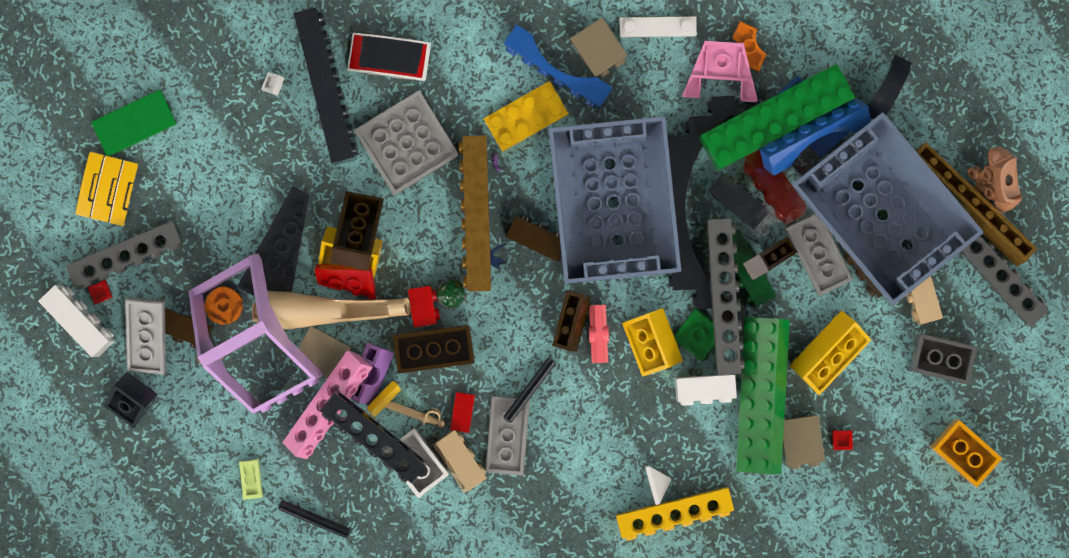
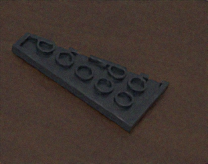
M292 186L255 253L259 254L262 259L267 291L292 292L310 196ZM249 267L246 269L237 287L255 296Z

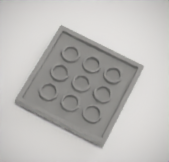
M420 90L354 130L394 196L459 157L458 152Z

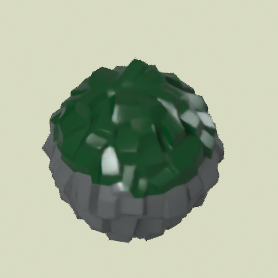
M448 278L438 285L437 300L440 305L453 309L460 307V304L465 302L467 293H465L463 284L459 279Z

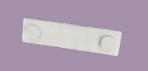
M696 17L620 18V38L697 36Z

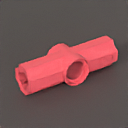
M590 305L589 343H591L592 363H607L609 331L606 322V305Z

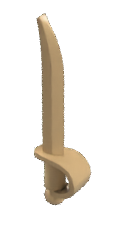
M389 402L385 407L423 421L422 425H425V422L435 426L438 425V427H444L445 425L444 421L441 420V412L436 408H432L427 414L394 402ZM435 413L438 415V418L432 417L428 414Z

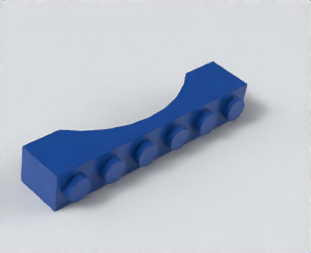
M517 24L504 42V46L507 47L505 49L506 52L512 56L519 55L522 57L521 61L529 67L534 65L538 68L537 72L544 77L551 76L554 78L553 82L561 88L566 86L570 89L569 93L576 98L581 96L586 100L585 104L593 109L595 107L600 109L612 91L611 86L597 77H574L554 68L539 52L533 35Z
M858 98L853 99L845 105L835 108L816 120L784 135L780 139L768 143L759 149L764 168L772 175H776L791 167L798 155L818 138L838 131L855 133L860 131L871 122L868 105Z

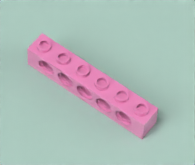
M347 350L282 442L296 457L308 459L318 443L324 438L330 426L334 424L332 420L331 422L326 420L320 411L334 391L337 389L350 399L356 393L362 381L368 376L372 366L359 354Z

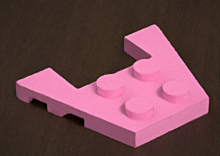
M705 41L684 90L683 97L700 98L701 79L741 81L740 101L757 102L758 99L744 43Z

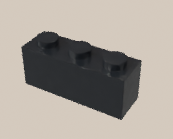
M723 173L708 191L717 201L754 230L769 214L765 208L767 204L759 197L757 199L752 197L753 193L744 186L742 189L738 185L739 182L733 176L728 177Z

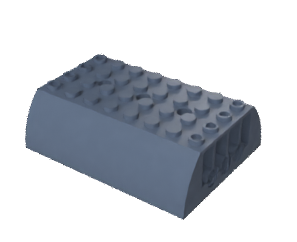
M881 113L792 184L798 194L891 306L903 299L984 233L884 113ZM860 181L863 184V189L860 191L854 190L852 187L853 182ZM885 211L888 215L887 219H878L877 212ZM904 240H909L912 243L911 250L903 249L902 242Z
M665 116L549 128L565 284L681 272ZM606 159L614 160L615 167L613 169L605 168L604 161ZM610 197L618 198L619 205L612 208L609 206L608 199ZM614 235L622 236L623 243L620 246L612 243Z

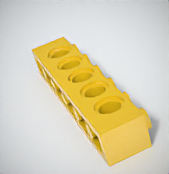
M724 487L616 514L621 538H626V541L636 539L638 534L644 533L645 536L655 534V530L663 528V531L675 529L674 525L682 524V527L693 524L694 520L698 519L701 522L709 521L712 519L711 516L718 514L719 517L731 515L730 511H734L729 488ZM710 500L717 501L716 509H708L707 504ZM691 505L699 507L697 514L692 515L689 513ZM677 509L680 511L678 519L670 518L672 510ZM654 514L662 516L660 523L654 524L651 522ZM635 519L643 521L641 528L636 529L633 527L632 523Z

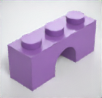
M367 342L361 357L372 366V369L351 399L369 405L376 398L393 358V352Z

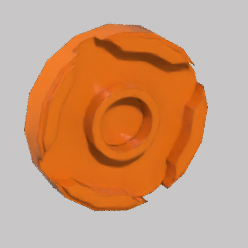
M218 287L212 290L207 295L204 303L208 318L221 325L236 321L243 310V300L240 294L229 287Z

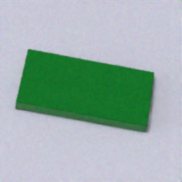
M161 90L91 122L106 156L109 157L177 125Z

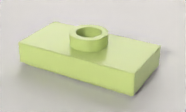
M259 459L239 461L243 500L262 498L263 490Z

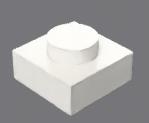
M268 72L261 90L278 96L284 77Z

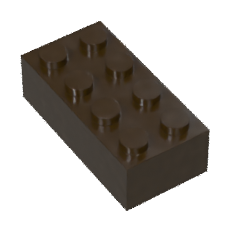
M346 191L330 263L369 271L384 198Z
M470 325L393 335L398 374L475 363Z

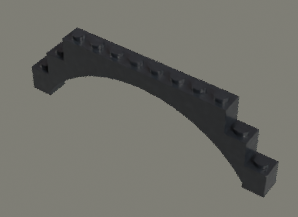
M735 95L711 96L710 101H707V113H711V116H691L688 118V121H685V133H689V136L667 137L681 272L668 275V285L672 287V291L695 290V294H692V305H696V309L712 308L710 279L696 258L688 234L685 211L687 187L693 165L703 147L699 137L719 126L726 118L735 116ZM721 293V300L728 302L729 300ZM740 307V311H737L738 319H741L742 326H744V307ZM728 310L724 311L722 319L726 322L731 320V312Z

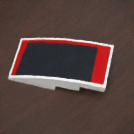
M353 33L347 71L426 81L431 43Z

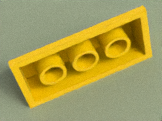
M841 310L806 349L794 359L789 367L813 391L820 395L866 347L871 339L855 320Z

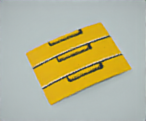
M90 152L75 214L124 226L138 164Z

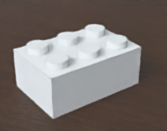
M734 374L674 378L676 401L681 402V405H694L693 401H700L701 404H712L713 400L719 399L721 403L732 402V398H737Z
M413 428L400 440L427 461L426 467L413 483L406 482L415 495L420 498L447 477L450 472L416 428ZM389 447L384 452L390 454L393 452V449ZM401 458L398 460V463L406 466L408 461Z

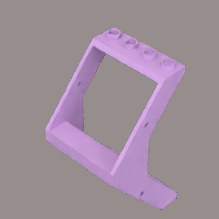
M259 254L247 257L189 291L198 359L203 368L251 413L254 414L260 410L264 413L272 408L271 404L277 402L279 405L288 400L287 395L292 393L295 396L304 391L302 387L307 384L311 387L320 382L318 378L324 376L322 371L288 339L269 304L263 264ZM250 267L259 323L214 347L208 335L203 293ZM266 334L310 378L261 404L227 372L221 358Z

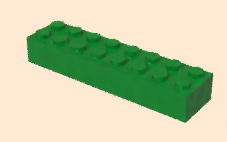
M835 64L702 134L699 140L715 170L718 172L754 153L768 143L774 142L784 135L799 129L801 126L816 120L818 117L831 112L833 109L843 106L853 100L855 96L839 66Z
M745 317L742 356L744 358V369H742L736 471L770 475L781 474L789 319Z

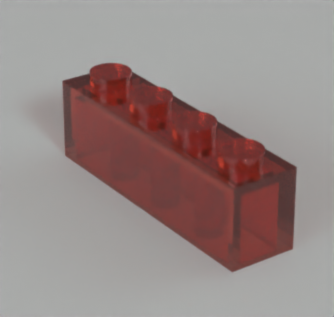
M760 150L745 157L744 172L752 178L756 189L762 192L765 202L774 209L777 219L781 220L784 225H787L803 217L807 205L784 173L780 172L772 175L766 170Z

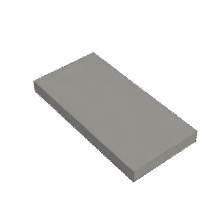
M815 213L785 228L818 297L853 280L830 231Z
M127 297L125 299L127 371L165 374V300Z
M492 396L485 472L523 476L530 399L514 421L510 423L504 418V415L517 398Z

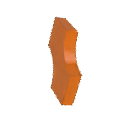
M740 21L732 39L737 43H744L749 68L759 72L767 54L759 48L756 42L757 28Z

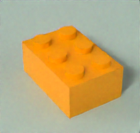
M954 419L930 446L937 455L975 487H978L1003 459L958 419Z

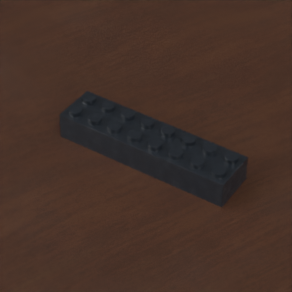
M316 7L295 12L294 17L331 163L336 166L356 161L359 151L357 144L352 142L351 137H354L352 125L347 122V118H350L348 108L342 102L345 99L341 86L338 87L337 81L341 80L336 67H333V63L336 60L333 51L328 47V44H331L329 33L323 27L326 25L324 14H322V11L319 12Z

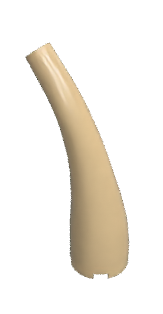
M267 291L269 304L283 329L409 315L411 311L408 298L347 300L294 292ZM253 303L252 320L259 323L256 303Z

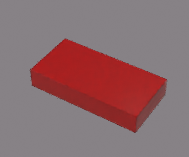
M456 392L450 430L470 432L475 395Z

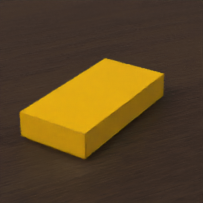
M391 381L366 409L375 418L401 389L394 381Z

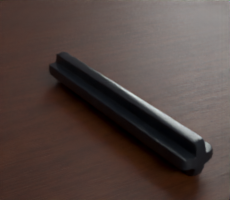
M551 358L545 360L506 412L504 418L508 422L512 423L553 369L556 364Z
M284 500L278 506L279 511L343 538H347L350 534V528Z

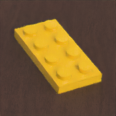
M549 81L483 119L501 151L504 152L569 114Z

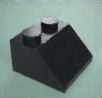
M126 372L113 386L104 407L135 428L158 394L135 376Z

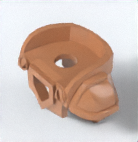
M993 147L988 152L989 165L985 166L983 171L979 166H973L967 170V175L970 179H975L976 185L973 187L982 196L985 195L987 199L995 200L994 207L1000 213H1005L1015 208L1022 201V195L1018 187L1017 157L1007 149ZM1007 175H1010L1011 182L1007 179Z

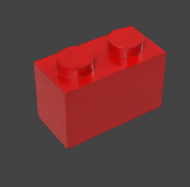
M431 286L408 289L414 327L437 324L440 315L439 309L434 308L433 301L437 300L435 289L431 290Z

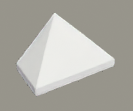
M649 465L645 466L654 502L656 505L660 504L671 482V478Z

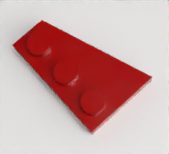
M316 264L317 284L338 291L344 289L358 297L359 295L367 296L369 300L377 299L372 266H370L368 271L342 265Z

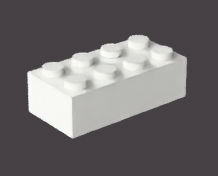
M63 285L53 286L38 302L91 357L102 355L116 341L113 338V332L99 324L101 320L94 313L91 315L86 310L88 306L82 300L78 301L73 296L75 293L70 287H64Z

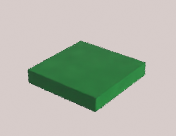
M695 308L674 334L675 341L702 362L714 347L713 321Z

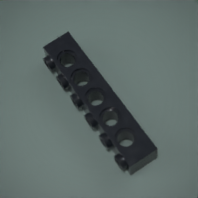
M336 389L320 409L322 416L330 422L332 420L336 423L337 428L341 432L351 435L353 437L352 440L359 446L363 445L368 449L367 452L371 456L380 458L383 461V465L389 470H395L398 473V477L404 482L408 481L412 484L426 467L427 461L339 390ZM345 410L347 416L340 417L337 411ZM360 422L363 428L357 430L353 427L352 423ZM374 434L378 440L372 442L368 439V435ZM389 446L393 449V452L387 454L383 451V447ZM404 458L408 461V464L402 466L398 463V460Z

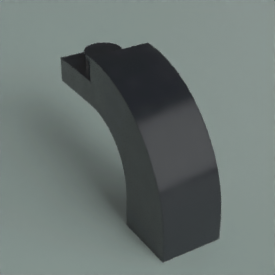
M894 55L883 81L868 105L870 118L875 119L881 113L887 116L909 75L911 62Z

